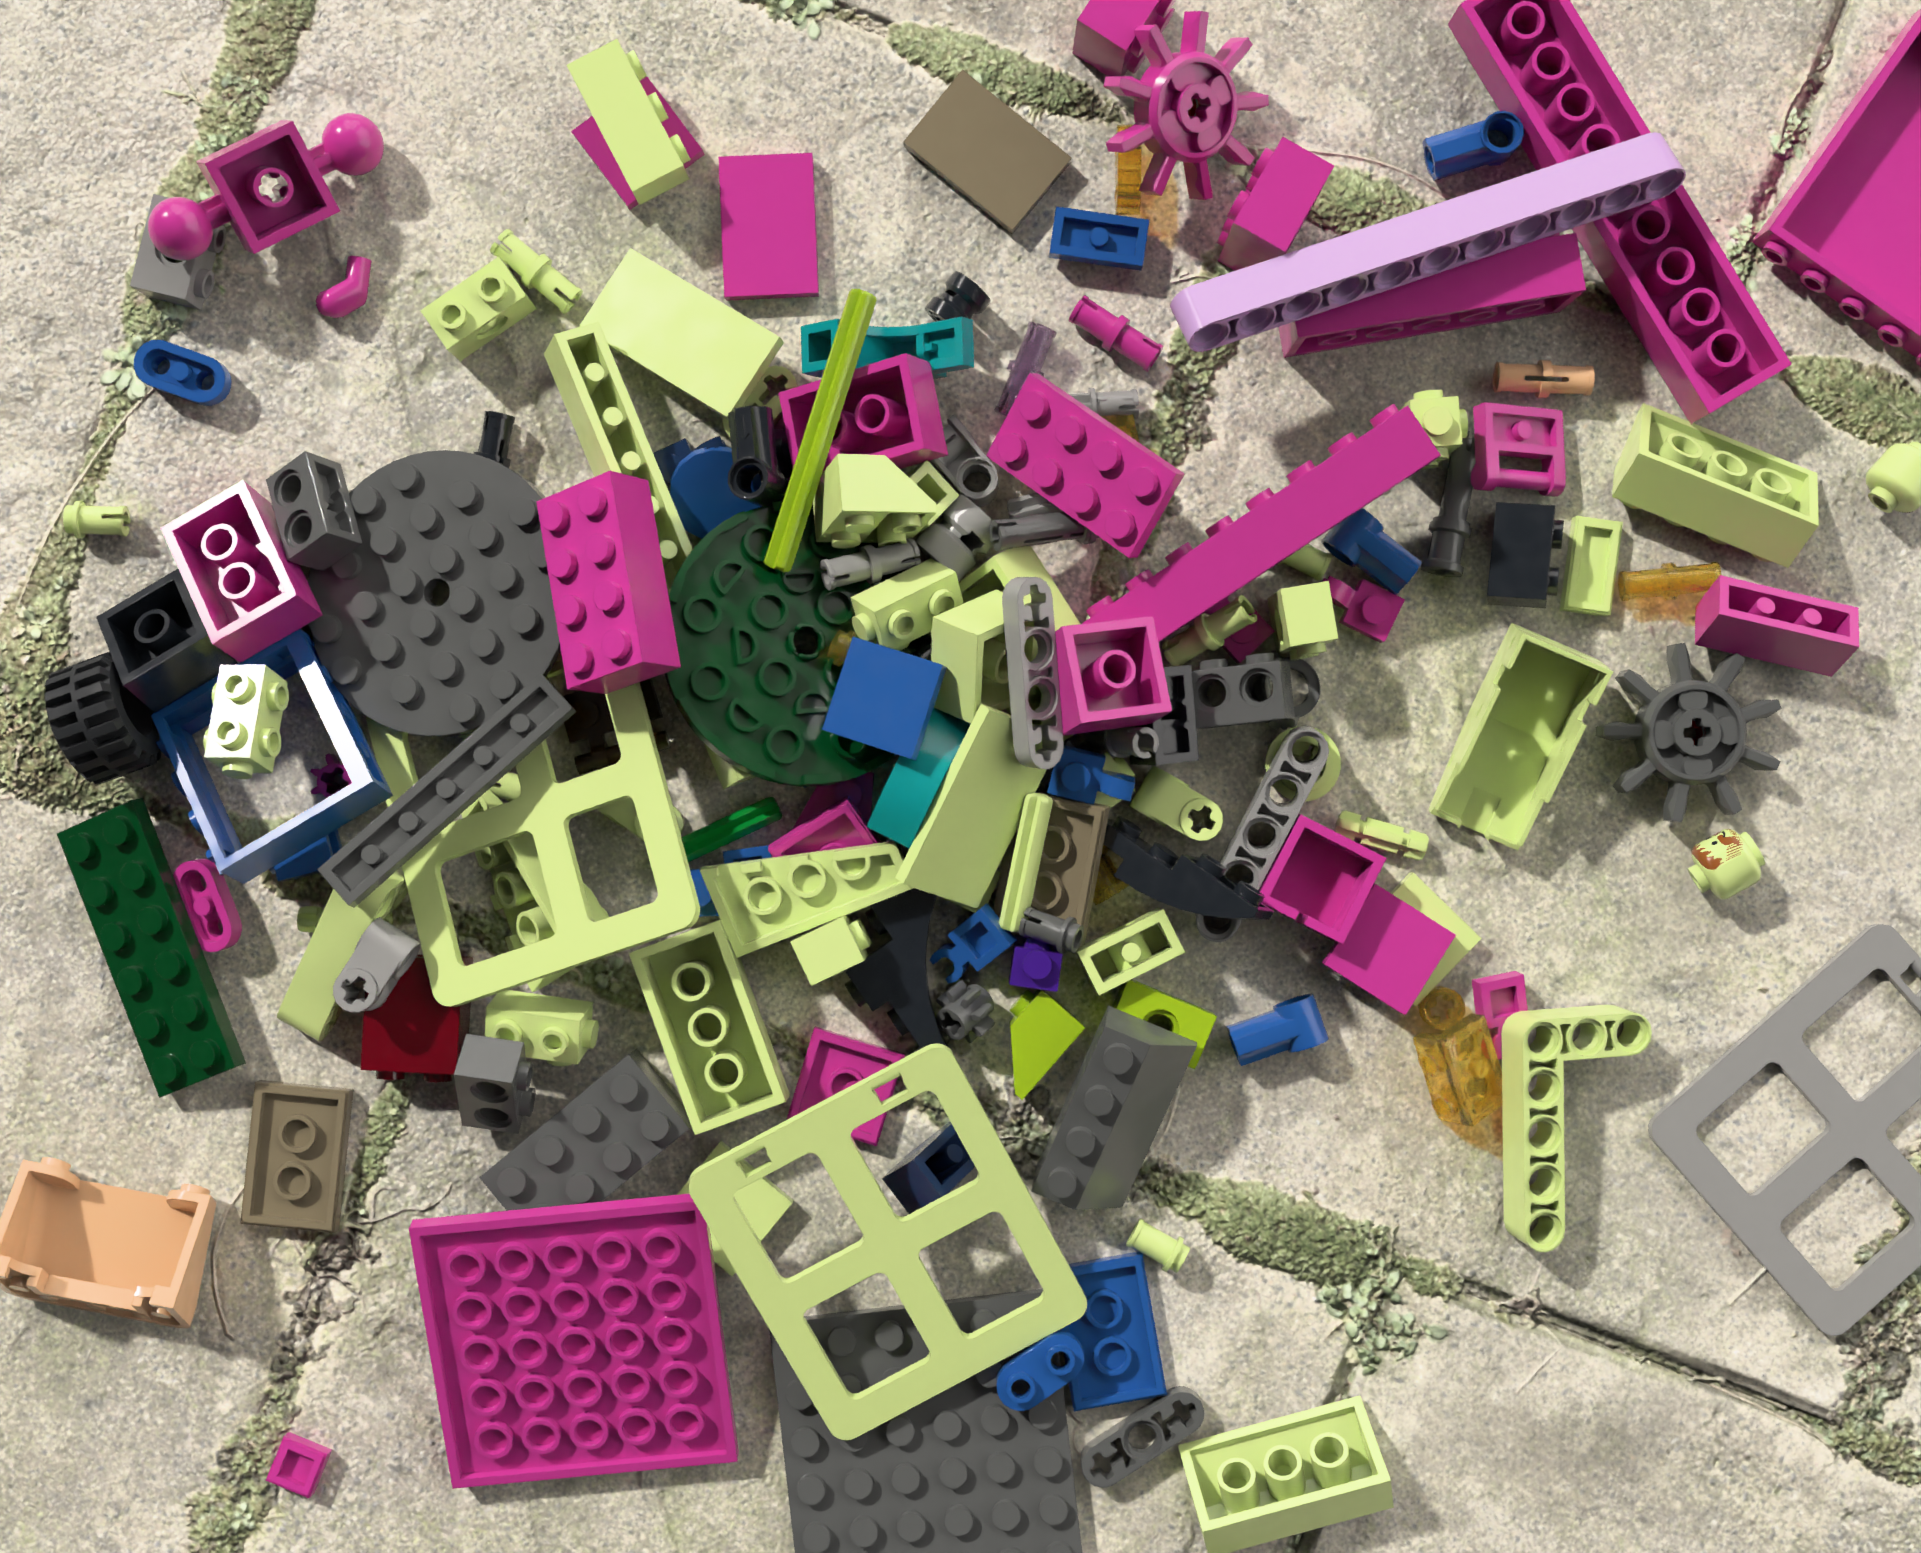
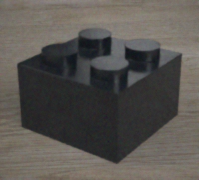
M179 569L169 573L96 617L123 686L153 712L159 711L218 676L220 665L238 664L236 659L212 644Z

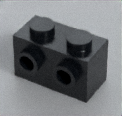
M1496 502L1487 590L1488 605L1546 609L1547 595L1557 596L1560 567H1550L1552 548H1562L1564 520H1555V505Z

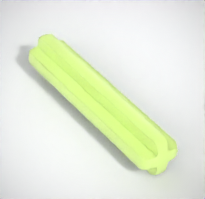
M1030 793L1024 799L999 919L1000 927L1007 931L1019 932L1021 919L1028 920L1029 918L1024 915V912L1032 904L1053 804L1052 798L1045 794Z

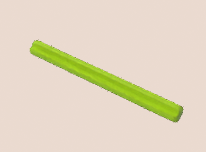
M851 289L849 291L764 559L766 566L782 572H789L792 569L876 305V297L867 291L860 289Z

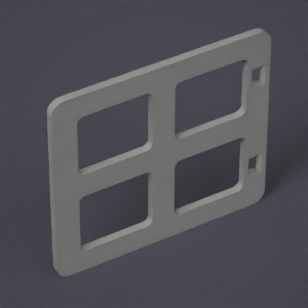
M1873 924L1865 928L1650 1119L1648 1124V1133L1654 1144L1815 1327L1832 1336L1845 1333L1921 1266V1175L1887 1137L1888 1127L1921 1099V1045L1863 1097L1854 1100L1804 1044L1802 1039L1805 1030L1875 969H1879L1921 1016V990L1914 994L1899 977L1910 966L1921 978V958L1893 927L1884 924ZM1773 1062L1822 1116L1826 1127L1820 1135L1753 1193H1747L1699 1139L1696 1129L1702 1121L1768 1063ZM1858 1158L1904 1209L1910 1221L1905 1229L1838 1288H1831L1782 1233L1780 1225L1789 1214L1849 1161Z

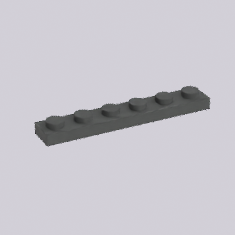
M540 673L317 870L348 906L355 908L575 714V709L547 678Z

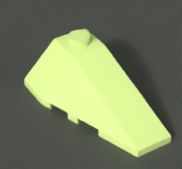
M487 790L461 815L464 818L504 803L492 791ZM529 832L475 851L479 866L483 869H489L494 881L495 894L490 896L494 909L496 911L503 908L512 933L511 936L505 937L509 951L552 937L556 932V923L533 835ZM584 884L592 918L596 922L609 918L607 911L601 907L592 890ZM573 968L527 984L532 992L538 991Z

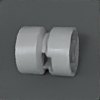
M958 493L957 499L942 513L943 521L940 524L932 523L915 539V542L927 558H932L955 571L958 582H960L976 565L974 556L977 553L986 554L995 544H992L990 539V524L993 520L969 498Z

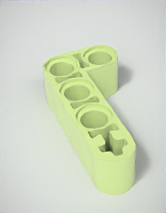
M402 866L355 908L348 906L333 889L277 1013L279 1020L319 1042L329 1034L342 1011V1008L336 1003L333 996V986L336 978L351 958L359 939L368 926L376 918L380 917L384 920L388 914L400 905L408 893Z

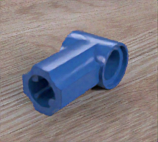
M1497 111L1483 121L1425 138L1422 144L1428 173L1436 181L1481 166H1498L1507 162L1522 142L1524 135L1523 124L1515 114L1508 111ZM1491 130L1501 131L1508 139V146L1501 148L1494 146L1490 143L1487 132Z
M1363 508L1329 530L1321 540V543L1333 556L1351 567L1357 566L1395 595L1411 580L1422 564L1419 559L1384 533V527L1378 519Z
M1305 994L1285 1000L1273 1006L1274 1010L1226 1026L1239 1065L1243 1066L1287 1050L1289 1053L1303 1051L1328 1041L1329 1037L1314 994Z

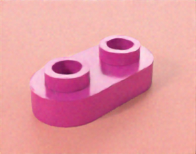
M197 859L182 863L175 870L173 877L202 950L217 952L234 946L241 936L242 922L224 875H220L215 863L208 859ZM202 876L207 884L206 889L201 884ZM219 919L221 920L223 926V933L219 930L218 927Z

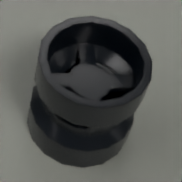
M954 271L946 281L945 293L941 296L933 297L925 307V311L935 322L957 317L971 319L973 314L982 313L991 300L970 278L958 271Z

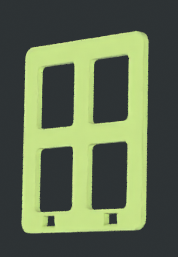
M934 1043L921 1048L697 1167L690 1175L689 1193L829 1431L838 1439L852 1440L1077 1321L1084 1315L1087 1309V1299L1078 1280L951 1049L943 1044ZM902 1076L906 1089L881 1101L874 1089ZM925 1091H931L937 1096L974 1163L978 1175L973 1181L911 1214L898 1216L894 1213L856 1146L851 1133L858 1126ZM765 1148L770 1161L746 1173L739 1161ZM808 1153H813L821 1160L863 1236L858 1242L792 1277L785 1278L778 1273L734 1198V1194L743 1187ZM991 1212H998L1005 1219L1042 1286L1043 1292L1038 1298L972 1333H965L958 1326L920 1259L919 1253L928 1245ZM876 1273H883L888 1277L928 1347L929 1354L918 1362L859 1393H851L846 1389L805 1319L804 1313L808 1309Z

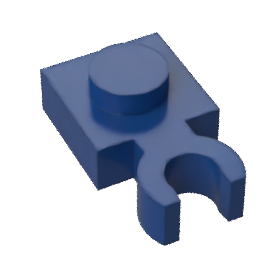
M987 903L947 935L953 943L942 945L930 958L932 964H935L941 958H948L954 963V971L945 979L948 984L956 982L967 971L969 962L978 972L1017 940L1010 931L1000 927V918Z

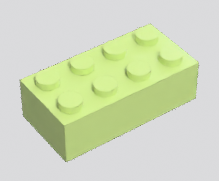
M721 920L629 953L694 1135L787 1101L790 1093L740 957L736 958Z

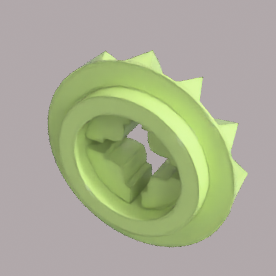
M1294 728L1281 732L1268 746L1264 763L1266 772L1283 739ZM1319 729L1316 730L1327 741L1329 754L1306 801L1316 800L1327 794L1337 782L1341 770V758L1336 744L1326 733ZM1303 736L1293 744L1292 753L1294 756H1301L1304 751H1307L1312 746L1309 752L1311 754L1309 760H1311L1318 752V742L1313 737ZM1280 779L1272 785L1284 798L1292 800L1296 794V784L1291 780Z

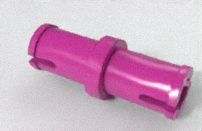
M1086 295L1079 300L1069 317V322L1076 324L1102 341V348L1109 352L1113 349L1142 367L1146 372L1154 365L1164 346L1162 344L1156 343L1130 326V319L1124 315H1121L1119 318L1090 300Z

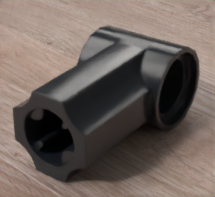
M767 406L734 408V411L728 413L733 465L728 472L727 482L729 488L740 499L760 507L770 506L772 502L780 501L786 490L784 474L778 469L772 409ZM762 472L763 482L757 491L752 492V480L755 475Z

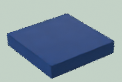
M852 637L822 730L916 761L947 667Z

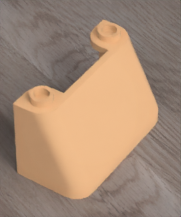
M43 1157L41 1163L23 1160L0 1218V1289L11 1295L28 1300L169 1327L190 1328L197 1307L216 1209V1201L210 1195V1191L201 1186L182 1184L180 1190H171L168 1196L80 1180L69 1171L71 1165L59 1159Z

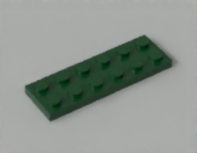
M143 798L125 802L57 833L159 1098L246 1064Z

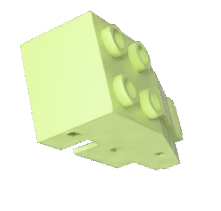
M1511 623L1469 710L1429 806V812L1456 824L1458 828L1461 825L1484 834L1488 841L1492 839L1518 851L1520 846H1523L1543 803H1549L1585 731L1586 725L1582 722V719L1590 703L1597 706L1613 671L1594 657Z

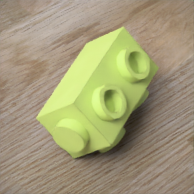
M1426 390L1414 393V399L1405 402L1404 406L1399 409L1400 411L1407 405L1409 406L1441 455L1421 470L1438 467V461L1449 459V454L1463 444L1462 438H1466L1468 435L1467 412L1465 409L1459 408V396L1443 397V390Z
M932 558L850 597L855 616L852 617V624L857 636L860 639L898 651L908 647L911 641L931 632L934 616L964 604L956 572Z
M220 665L218 680L212 689L213 708L209 728L204 734L203 745L205 750L204 758L221 768L222 774L227 777L250 779L253 773H273L275 757L281 749L280 726L283 710L288 705L289 692L287 688L288 682L266 665Z
M505 990L497 993L486 1007L485 1036L524 1042L525 1056L527 1058L546 1060L554 1066L578 1065L587 1050L595 1047L599 1023L598 1020H592L593 1002Z

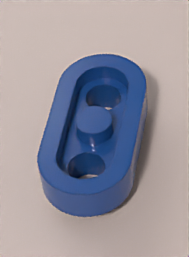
M151 340L144 343L137 350L134 357V370L138 378L157 390L203 406H213L222 402L230 392L232 381L228 369L222 363L204 354L164 340ZM164 360H169V370L165 374H159V364ZM213 375L214 385L208 390H203L202 382L204 378Z
M1058 1330L1033 1343L1007 1361L1000 1368L996 1379L997 1393L1002 1403L1016 1411L1029 1410L1076 1378L1084 1364V1353L1081 1343L1073 1334ZM1056 1352H1065L1069 1356V1360L1063 1366H1056L1051 1362L1052 1356ZM1022 1379L1027 1381L1030 1385L1028 1391L1023 1394L1015 1393L1011 1387L1016 1380Z

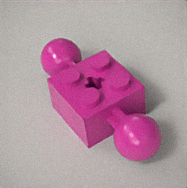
M345 113L333 118L326 125L322 134L321 144L307 149L294 122L281 120L196 161L214 196L199 203L184 197H172L161 201L154 207L149 216L148 233L157 250L163 255L175 260H191L199 257L208 249L212 242L214 229L230 222L244 249L256 254L340 212L322 176L334 170L350 176H360L371 172L377 167L383 156L384 141L378 127L367 117L356 113ZM263 176L277 179L278 184L272 188L275 195L272 198L259 192Z

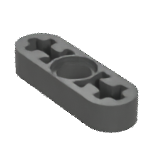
M1185 1386L1173 1387L1167 1390L1166 1396L1155 1398L1088 1442L1083 1448L1080 1457L1082 1472L1086 1480L1096 1487L1106 1488L1113 1486L1194 1433L1204 1420V1408L1197 1393ZM1180 1400L1183 1405H1188L1192 1402L1193 1405L1189 1408L1191 1417L1183 1421L1180 1416H1175L1166 1422L1171 1432L1164 1435L1159 1421L1153 1415L1160 1412L1164 1421L1175 1412L1172 1405L1175 1401ZM1140 1424L1152 1427L1156 1433L1153 1444L1145 1449H1138L1132 1446L1128 1440L1132 1428ZM1121 1438L1123 1449L1131 1458L1124 1461L1123 1455L1120 1452L1110 1460L1112 1469L1109 1472L1105 1473L1101 1468L1092 1470L1091 1468L1095 1465L1093 1456L1099 1452L1104 1458L1111 1456L1118 1451L1113 1441Z

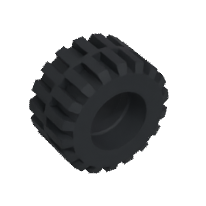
M110 652L52 672L49 675V679L45 683V704L52 732L67 760L87 781L94 782V784H102L154 765L160 760L161 750L156 743L160 740L159 733L151 717L155 712L123 686Z

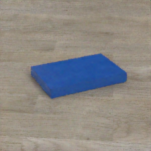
M1133 1252L1070 1263L1069 1266L1087 1299V1309L1084 1315L1077 1321L1060 1329L1073 1334L1081 1343L1084 1353V1364L1081 1372L1069 1382L1074 1412L1166 1396L1167 1391L1143 1254L1141 1252ZM1063 1352L1066 1364L1069 1360V1356L1065 1352Z

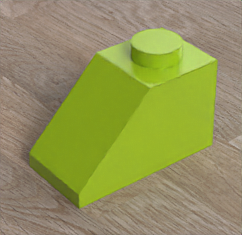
M1027 989L1009 1009L1015 1015L1009 1022L1014 1092L1021 1100L1026 1097L1085 1029L1082 1022L1049 993L1038 989L1034 994Z

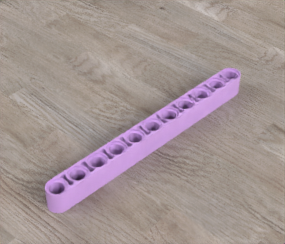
M1648 133L1191 285L1176 294L1170 305L1171 311L1190 349L1196 352L1208 351L1661 199L1671 194L1683 183L1686 172L1661 133Z

